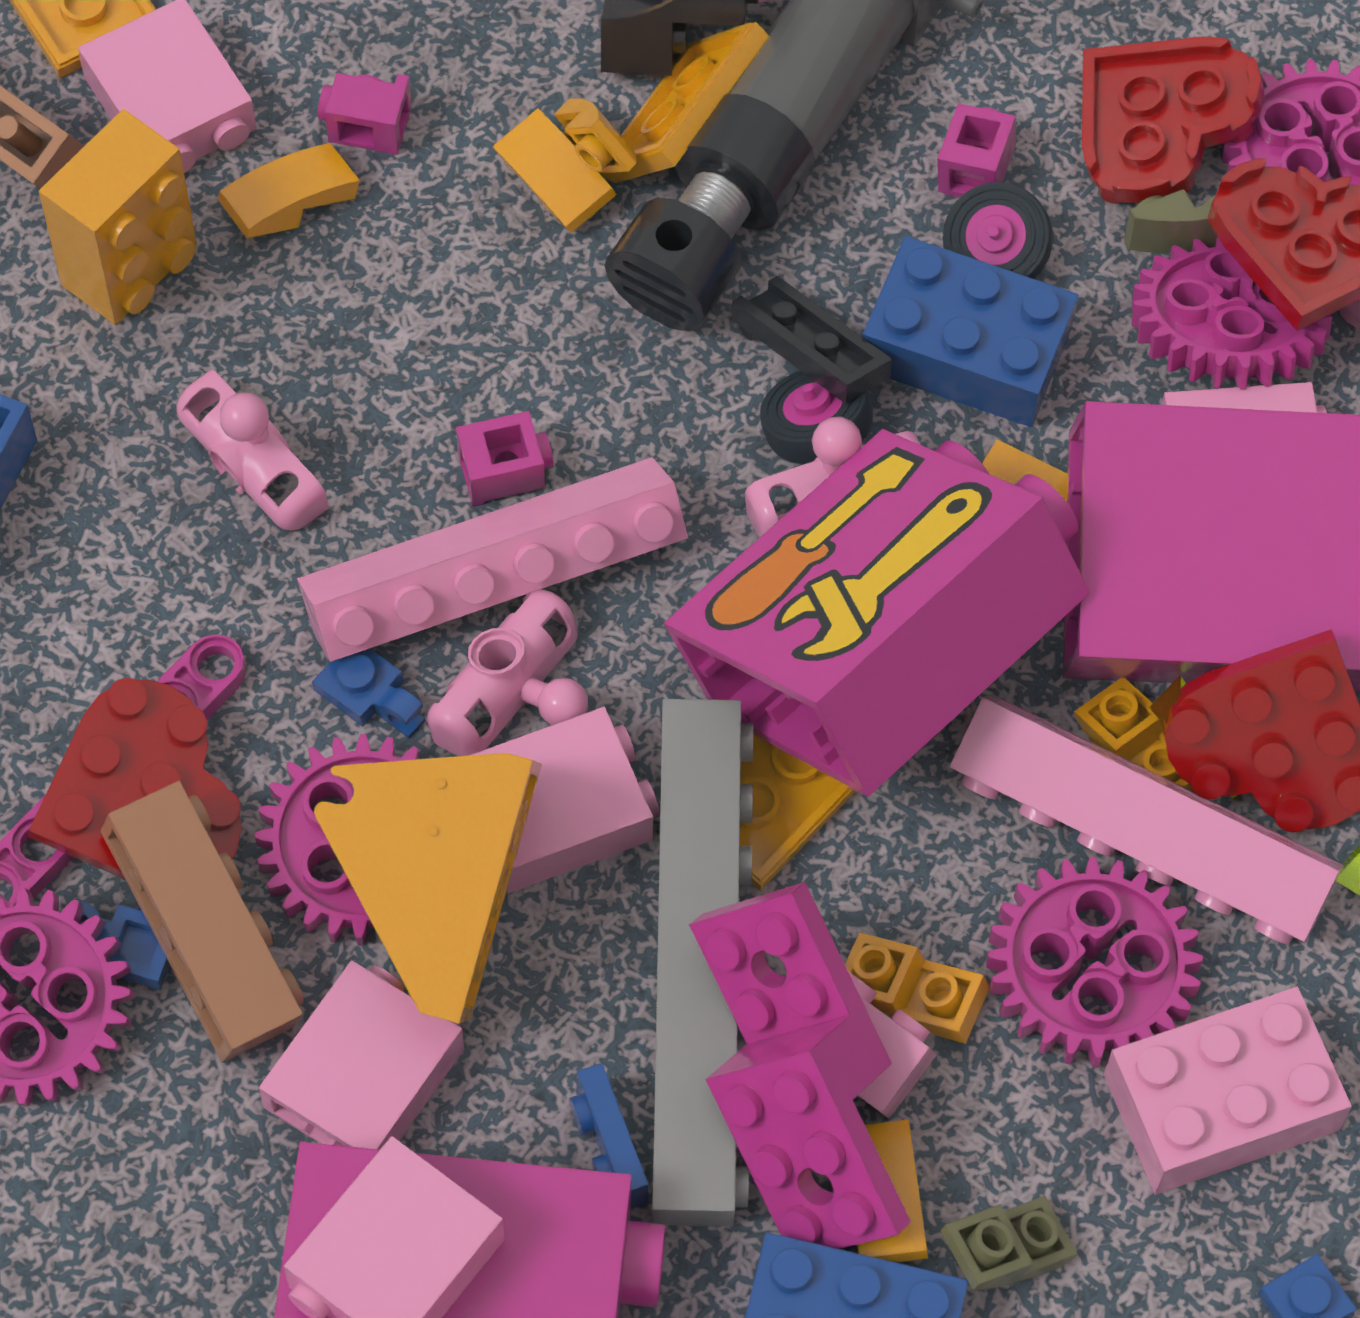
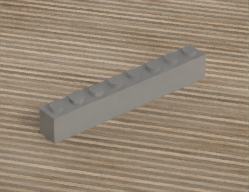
M663 699L652 1212V1223L733 1227L735 1207H748L749 1169L747 1166H736V1142L705 1080L743 1048L746 1042L743 1036H737V1023L689 926L691 922L703 913L738 903L739 885H751L752 846H739L740 823H752L753 784H740V762L753 761V723H741V700Z

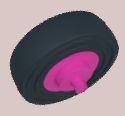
M1004 182L982 184L963 194L950 209L943 228L944 249L1035 279L1043 270L1050 257L1053 245L1051 221L1040 201L1026 189Z
M797 371L779 381L767 393L760 410L761 426L769 446L781 458L799 464H807L818 458L813 450L812 437L819 423L827 418L841 416L851 420L860 430L862 440L868 434L873 422V407L868 391L845 404L802 371Z

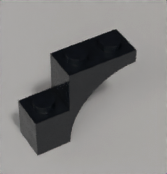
M605 0L601 15V72L672 76L676 54H686L688 23L741 26L745 23L748 4H758L759 0Z

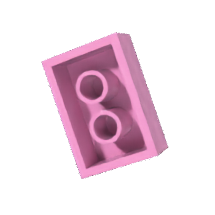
M1298 986L1112 1049L1104 1072L1106 1082L1155 1195L1340 1131L1352 1107Z

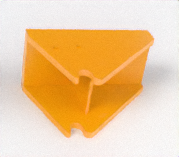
M494 753L335 765L331 768L333 775L345 778L351 782L354 788V795L346 804H334L324 801L318 803L314 809L315 817L420 1013L458 1024L468 1021L472 1017L542 764L537 761L510 753Z

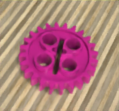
M1308 59L1305 73L1297 74L1290 64H1283L1282 79L1279 81L1267 72L1262 73L1261 80L1264 97L1260 113L1254 119L1252 134L1240 142L1228 141L1223 143L1222 163L1228 164V172L1240 163L1258 158H1267L1265 166L1283 167L1297 173L1300 165L1307 168L1323 182L1332 180L1331 174L1334 179L1344 176L1352 177L1350 185H1360V161L1355 160L1360 159V66L1357 65L1348 75L1340 74L1338 60H1332L1327 72H1319L1313 59ZM1304 108H1306V109L1308 110V112H1309L1308 116H1307V113H1306V111L1304 110ZM1281 128L1288 131H1277L1274 129Z
M1217 237L1215 247L1208 248L1201 240L1193 239L1192 252H1187L1183 248L1174 245L1171 246L1170 259L1158 255L1153 257L1152 269H1142L1140 271L1139 284L1134 285L1131 325L1138 328L1137 342L1140 344H1150L1149 357L1151 359L1168 356L1167 371L1173 372L1186 366L1190 368L1189 381L1195 382L1203 374L1212 375V382L1216 388H1220L1226 378H1234L1240 389H1246L1248 378L1256 377L1264 386L1269 387L1271 386L1274 372L1291 380L1294 378L1295 365L1309 369L1312 366L1313 354L1322 355L1324 353L1325 340L1329 339L1333 314L1296 331Z
M360 734L356 751L347 752L339 737L333 738V756L324 758L313 746L308 748L311 767L307 770L292 762L287 763V772L292 782L290 787L271 782L269 785L271 796L279 803V806H260L258 810L260 819L273 828L255 832L257 846L272 850L257 858L260 872L277 873L266 883L270 896H279L289 892L282 905L284 914L290 917L305 909L306 913L303 923L305 931L308 933L314 931L322 921L328 922L330 942L334 943L341 937L345 927L353 928L358 946L364 945L368 928H374L346 873L344 872L340 878L328 883L320 882L311 876L312 870L321 861L328 859L338 860L313 813V809L324 798H340L346 803L352 799L354 795L353 785L349 780L331 773V768L335 765L419 759L418 748L414 746L401 758L395 757L394 742L391 737H387L379 752L370 751L366 734Z
M1096 857L1089 858L1085 873L1077 874L1074 866L1068 859L1063 860L1059 879L1057 880L1045 869H1039L1035 879L1037 891L1023 883H1019L1014 894L1017 905L1003 902L1000 906L998 919L1004 925H994L991 928L988 942L997 947V949L988 951L986 968L999 971L1000 973L992 977L989 990L991 994H1010L1002 1002L1000 1015L1004 1018L1021 1014L1023 1017L1019 1024L1017 1036L1021 1039L1037 1030L1042 1034L1039 1053L1043 1055L1056 1042L1064 1045L1065 1064L1070 1065L1078 1050L1088 1051L1092 1068H1098L1104 1051H1112V1049L1153 1036L1152 1033L1156 1035L1176 1028L1171 1018L1186 1021L1192 1006L1185 998H1196L1201 981L1191 976V974L1199 972L1203 962V955L1188 951L1196 944L1199 936L1198 930L1178 929L1184 922L1188 909L1186 906H1179L1167 910L1165 903L1170 888L1166 885L1153 893L1145 890L1148 879V872L1145 870L1137 874L1132 881L1123 879L1124 867L1123 861L1117 860L1113 865L1109 875L1100 874ZM1088 909L1096 910L1105 916L1108 923L1099 927L1088 926L1080 920L1077 913ZM1132 924L1135 926L1136 930L1130 931L1111 946L1105 965L1099 961L1094 962L1085 970L1084 974L1074 984L1073 989L1063 999L1056 1000L1052 997V993H1056L1064 988L1078 975L1084 956L1090 960L1096 958L1109 946L1115 934L1124 925ZM1038 952H1050L1060 958L1063 966L1053 970L1043 969L1035 964L1031 956ZM1135 953L1146 955L1152 959L1156 968L1146 972L1135 970L1127 963L1125 957ZM1088 996L1100 997L1108 1003L1111 1011L1103 1015L1091 1014L1084 1010L1079 1000Z
M19 888L15 906H9L7 900L0 894V965L14 980L30 989L33 988L31 992L33 998L68 1030V1036L62 1040L58 1039L34 1013L24 1007L17 1006L19 1002L17 996L0 981V1104L7 1097L11 1088L15 1089L17 1101L22 1106L30 1105L35 1088H40L46 1100L52 1103L56 1102L59 1093L58 1082L63 1080L74 1090L82 1091L83 1082L79 1070L86 1066L90 1070L102 1075L105 1069L96 1055L99 1050L103 1048L109 1051L120 1052L122 1049L120 1044L109 1035L111 1028L128 1027L132 1024V1020L116 1011L117 1003L127 1002L135 998V992L116 984L117 979L124 977L132 971L131 965L125 961L110 962L109 960L121 947L120 940L113 936L97 941L96 939L103 930L105 922L95 915L80 925L79 922L84 906L75 899L67 904L61 913L58 912L59 897L51 890L46 891L39 906H35L33 896L26 888ZM36 934L40 942V950L36 959L26 966H14L11 961L10 951L15 940L22 935ZM69 980H83L87 987V997L82 1007L69 1013L61 1012L57 1004V994L61 986ZM22 1028H35L40 1038L39 1049L33 1057L26 1061H14L10 1055L9 1048L14 1034Z

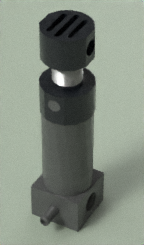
M790 0L767 32L770 36L730 92L720 100L687 146V151L676 164L678 177L686 187L684 193L678 200L657 197L647 201L609 253L604 266L608 280L618 294L635 310L668 328L683 331L700 328L738 274L742 265L739 249L732 240L737 230L742 226L746 229L763 231L775 226L811 174L816 163L815 161L897 43L902 41L914 47L943 4L970 17H974L981 10L983 0Z

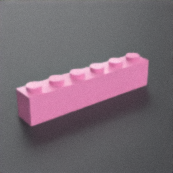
M651 457L297 578L315 637L331 662L688 538L675 483L654 458Z
M993 694L982 697L950 765V768L964 774L961 784L973 792L994 800L997 798L998 793L1001 792L1021 802L1022 805L1018 812L1028 819L1049 828H1054L1058 820L1080 831L1077 841L1085 847L1108 857L1113 856L1115 849L1139 860L1135 868L1139 873L1145 870L1148 872V878L1167 886H1171L1174 878L1198 889L1194 899L1201 904L1225 915H1230L1233 908H1236L1257 919L1254 929L1283 944L1289 945L1293 937L1303 942L1306 941L1344 866L1209 799L1201 798L1196 793Z

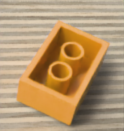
M124 108L38 191L61 286L114 325L128 312L133 315L141 312L151 301L155 292V286L169 272L177 274L185 269L195 254L197 242L180 149Z

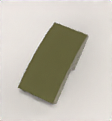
M1184 189L1164 197L1155 195L1144 199L1136 207L1129 210L1124 242L1129 250L1149 253H1171V246L1174 245L1183 248L1187 252H1192L1194 239L1201 240L1208 248L1215 247L1218 236L1208 221V214L1214 196L1204 201L1198 207H1194Z
M1046 1196L1005 1211L1002 1205L999 1204L948 1223L940 1230L973 1291L997 1288L1054 1271L1070 1263L1078 1255Z

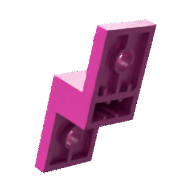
M806 883L796 884L701 914L689 926L746 1042L743 1048L705 1080L780 1235L836 1249L898 1235L911 1223V1220L853 1102V1099L881 1075L892 1062ZM765 951L771 955L778 956L782 960L786 968V977L777 974L770 968L765 958ZM811 1169L829 1178L834 1193L822 1189L816 1183Z

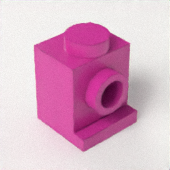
M336 73L333 86L327 84L323 86L318 105V119L326 121L328 142L398 155L412 107L410 78L408 75L397 74L395 83H389L371 75L352 76Z
M958 103L937 158L938 192L960 198L967 191L979 185L1003 182L1016 147V116L1001 113L993 108H978Z
M529 411L456 427L458 456L472 507L485 505V501L545 488L544 470L554 468L552 451L547 433L545 431L535 433Z

